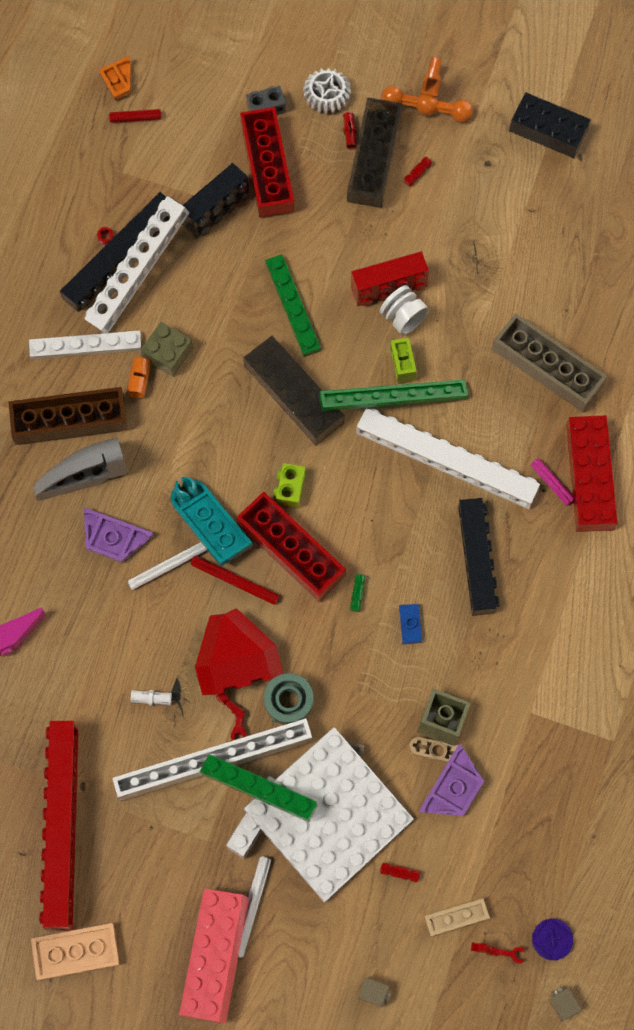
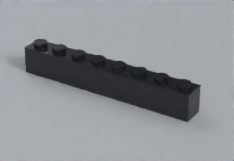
M159 192L60 290L62 299L77 312L81 308H85L90 300L102 291L108 279L115 274L118 264L124 261L129 248L134 246L138 240L139 233L145 230L150 217L157 212L160 202L166 199L164 194ZM166 216L163 222H167L170 216ZM156 231V232L153 234V237H154L157 233L159 234L160 231Z

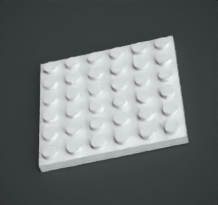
M335 727L273 781L280 786L318 802L310 822L255 798L243 808L323 902L327 901L413 820L411 815Z

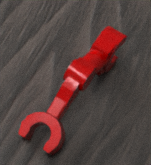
M224 692L218 694L216 699L221 704L226 705L236 717L235 726L231 733V741L235 740L236 734L242 735V738L246 737L245 728L243 727L244 711L231 702Z
M472 942L471 951L485 953L496 957L497 955L511 957L514 963H523L522 959L515 957V953L524 952V948L516 947L512 951L500 950L497 947H491L485 943Z

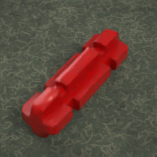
M424 157L421 163L419 162L410 171V174L406 175L404 183L407 186H412L415 182L414 180H417L426 171L425 169L431 166V159Z
M388 863L381 864V874H391L392 877L404 880L410 879L412 882L419 881L420 872L412 869L410 871L408 868L396 865L390 866Z

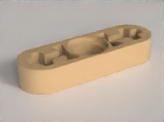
M416 737L411 740L409 750L416 757L448 763L452 755L448 756L449 759L445 758L447 748H450L449 753H454L458 745L452 746L444 742ZM417 742H420L422 747L427 748V743L431 744L429 748V754H425L426 749H420V751L417 752L416 748L413 747V745H416ZM441 746L444 750L443 755L435 756L432 753L433 747Z

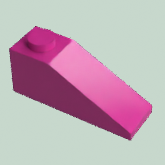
M42 607L0 625V656L5 657L12 654L13 650L17 649L45 618L46 615Z

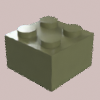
M160 321L140 352L142 357L152 362L151 365L174 377L192 351L193 343L191 338Z
M433 688L417 732L454 746L460 735L470 702Z

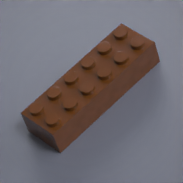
M122 387L8 401L11 435L15 445L128 430Z

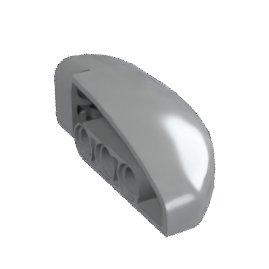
M118 437L84 447L57 463L35 482L33 487L37 501L99 485L108 478L128 474ZM97 470L102 471L101 475L95 476L93 474ZM79 475L84 476V478L80 481L75 480V478ZM61 480L65 481L62 486L56 485Z

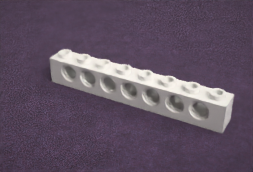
M168 196L160 202L157 212L150 217L145 230L139 233L138 240L134 246L129 248L124 261L118 264L117 271L108 279L107 286L103 292L97 295L96 302L87 310L86 317L84 318L87 322L102 332L109 333L188 216L189 211L184 206ZM166 216H170L167 222H163ZM156 231H160L157 237H153ZM149 246V250L143 253V249ZM139 261L138 266L136 268H132L133 264ZM128 277V281L122 283L123 278ZM118 292L117 297L112 299L113 293ZM108 307L107 312L101 314L102 309Z

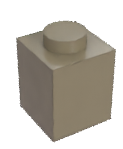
M365 977L358 999L382 1008L383 1003L388 1004L391 992L388 991L389 986Z
M560 987L551 992L553 997L548 1000L561 1022L581 1011L569 988L563 990Z

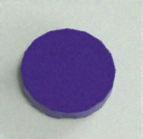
M559 919L543 920L535 927L532 933L534 950L540 957L546 960L556 961L564 958L570 953L573 946L571 929L565 922Z

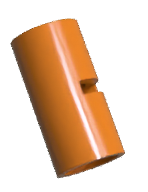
M144 357L133 358L126 390L128 396L138 399L144 398L152 363L149 359Z

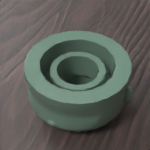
M293 673L278 675L268 683L264 692V705L268 715L272 718V722L286 725L306 719L312 711L314 697L307 679ZM283 693H295L298 696V703L292 708L283 707L279 702V698Z

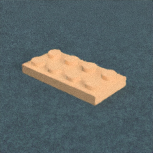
M113 923L31 938L37 981L120 965Z

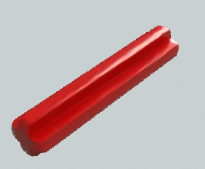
M161 109L109 113V121L111 123L160 120L162 118Z

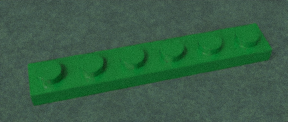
M283 255L266 259L265 264L303 357L320 352V345Z
M210 754L199 771L203 776L307 822H310L318 806L317 801Z

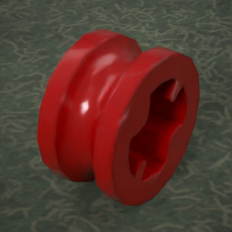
M102 227L97 232L98 241L103 245H106L114 238L113 231L108 227ZM108 233L109 238L106 239L105 237V239H102V234L106 235Z

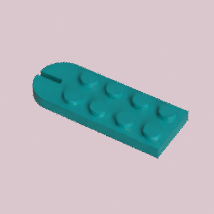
M188 477L180 478L185 491L181 490L178 480L175 482L174 489L171 492L173 508L220 567L253 547L249 538L202 482Z

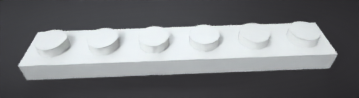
M140 331L29 340L31 360L140 351L142 348Z

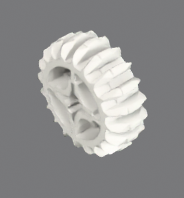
M329 67L327 71L321 68L319 73L314 71L313 75L309 74L308 80L305 81L303 88L304 99L307 100L308 106L311 105L312 110L317 109L318 113L323 110L325 114L331 111L334 114L335 109L340 111L341 106L345 107L346 102H349L351 85L348 82L347 76L343 77L342 72L337 74L336 68L333 71H330Z

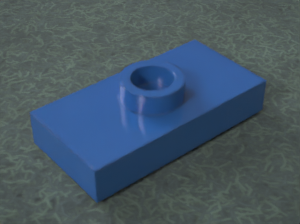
M419 604L399 605L402 645L422 643Z

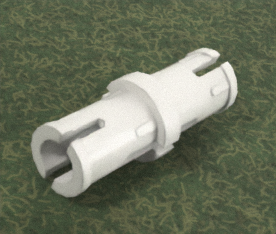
M132 690L131 703H144L149 706H153V704L171 705L172 693L154 692V690Z

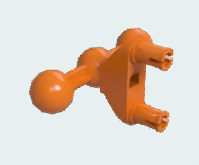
M432 57L430 60L428 73L424 76L419 97L403 94L402 90L396 86L386 87L381 94L382 103L390 109L406 105L416 107L418 112L425 116L432 115L435 112L451 114L452 118L457 122H466L473 115V107L466 100H458L454 104L437 100L441 81L439 72L442 61L441 58Z

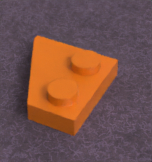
M129 56L99 69V74L114 100H118L131 93V60Z

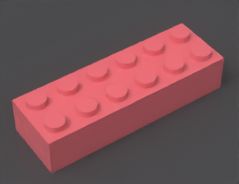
M210 889L203 890L179 1015L226 1024L249 904L248 897L236 893Z

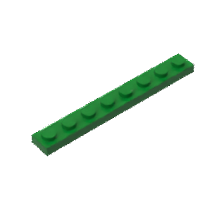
M464 379L319 392L322 411L464 400L469 396Z

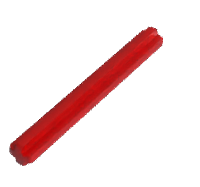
M194 556L191 560V566L266 602L275 605L279 599L278 594L198 556Z

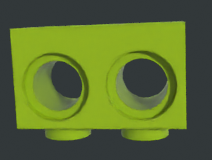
M409 338L392 340L390 342V353L397 383L416 380L417 371Z
M283 463L282 469H278L277 480H280L279 486L274 488L273 498H276L278 505L299 508L306 467ZM288 474H294L296 476L294 479L286 478ZM286 491L292 493L290 497H284L282 494Z

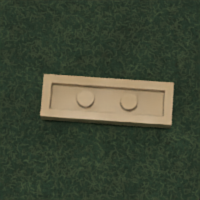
M483 898L424 916L430 937L490 919Z

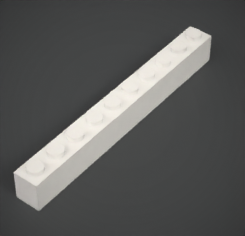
M366 408L356 428V434L526 509H530L540 486L531 477H523L515 470H507L497 462L491 463L485 460L481 455L468 453L463 447L452 446L444 439L439 440L428 432H420L410 424L404 425L394 417L381 415L376 409L370 410Z
M302 719L112 779L117 797L120 801L203 776L199 771L209 754L236 766L311 743L312 735L307 719Z

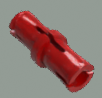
M346 112L343 114V134L346 138V148L355 149L357 147V127L355 126L354 113Z

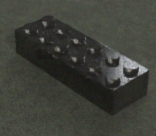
M367 97L347 190V202L379 208L383 207L402 115V103Z
M270 336L243 357L244 367L315 446L344 424L345 415L340 410L322 411L319 400V392L322 390L273 336Z

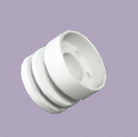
M407 285L394 291L384 301L379 311L386 317L388 322L393 321L392 326L401 335H406L414 330L429 313L428 306L421 299H416V294L411 292L412 290Z

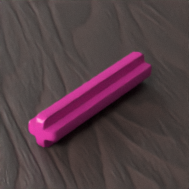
M539 458L532 462L531 466L562 502L565 505L571 504L574 501V497Z

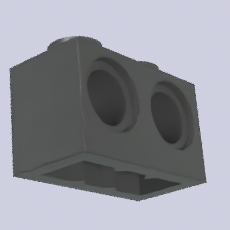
M280 86L253 91L246 95L249 111L275 107L277 115L287 113L286 101Z

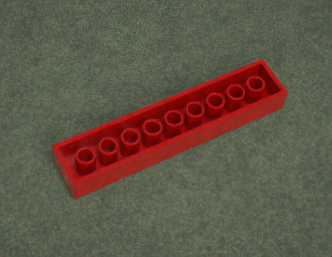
M49 721V727H46V739H49V747H45V759H48V767L44 769V778L47 779V787H44V799H47V807L43 808V820H46V828L42 829V840H45V849H42L41 853L42 861H45L44 869L41 870V882H44V890L40 891V903H43V911L39 914V923L47 931H73L79 728L74 721Z

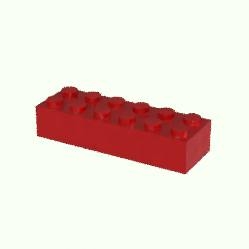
M271 107L241 112V127L259 218L295 212V202L276 108Z
M607 415L569 417L566 430L576 532L614 531L618 522Z
M264 491L236 517L237 525L318 602L346 576V568Z

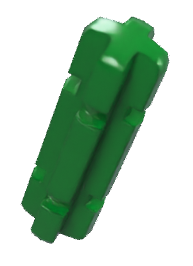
M356 574L350 610L360 612L365 575Z

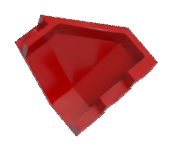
M237 608L225 614L209 616L195 664L202 695L220 694L225 689L242 688L252 685V682L261 679L267 681L283 673L276 644Z

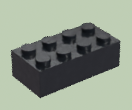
M525 92L511 119L509 132L575 158L588 132L591 119Z
M231 163L182 205L189 211L182 226L196 239L205 235L212 225L218 224L226 213L232 212L240 201L243 202L249 196L248 176L234 163Z

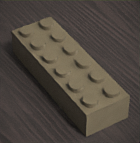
M516 313L493 341V351L582 412L585 411L605 385L608 377Z

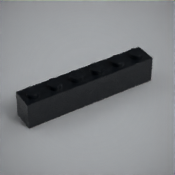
M482 498L459 500L458 511L472 616L495 614L496 609L499 607V597L495 596L494 589H497L496 577H492L494 560L490 559L489 552H492V543L487 538V534L490 533L489 522H485L487 506L483 504Z

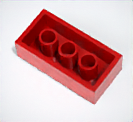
M422 251L351 271V290L357 307L361 305L368 306L378 300L385 301L394 291L402 286L407 285L412 291H420L427 287L429 269Z

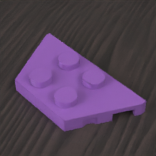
M88 508L83 510L85 544L88 551L123 563L153 537V532Z
M459 744L421 806L420 812L464 816L484 780L462 745Z

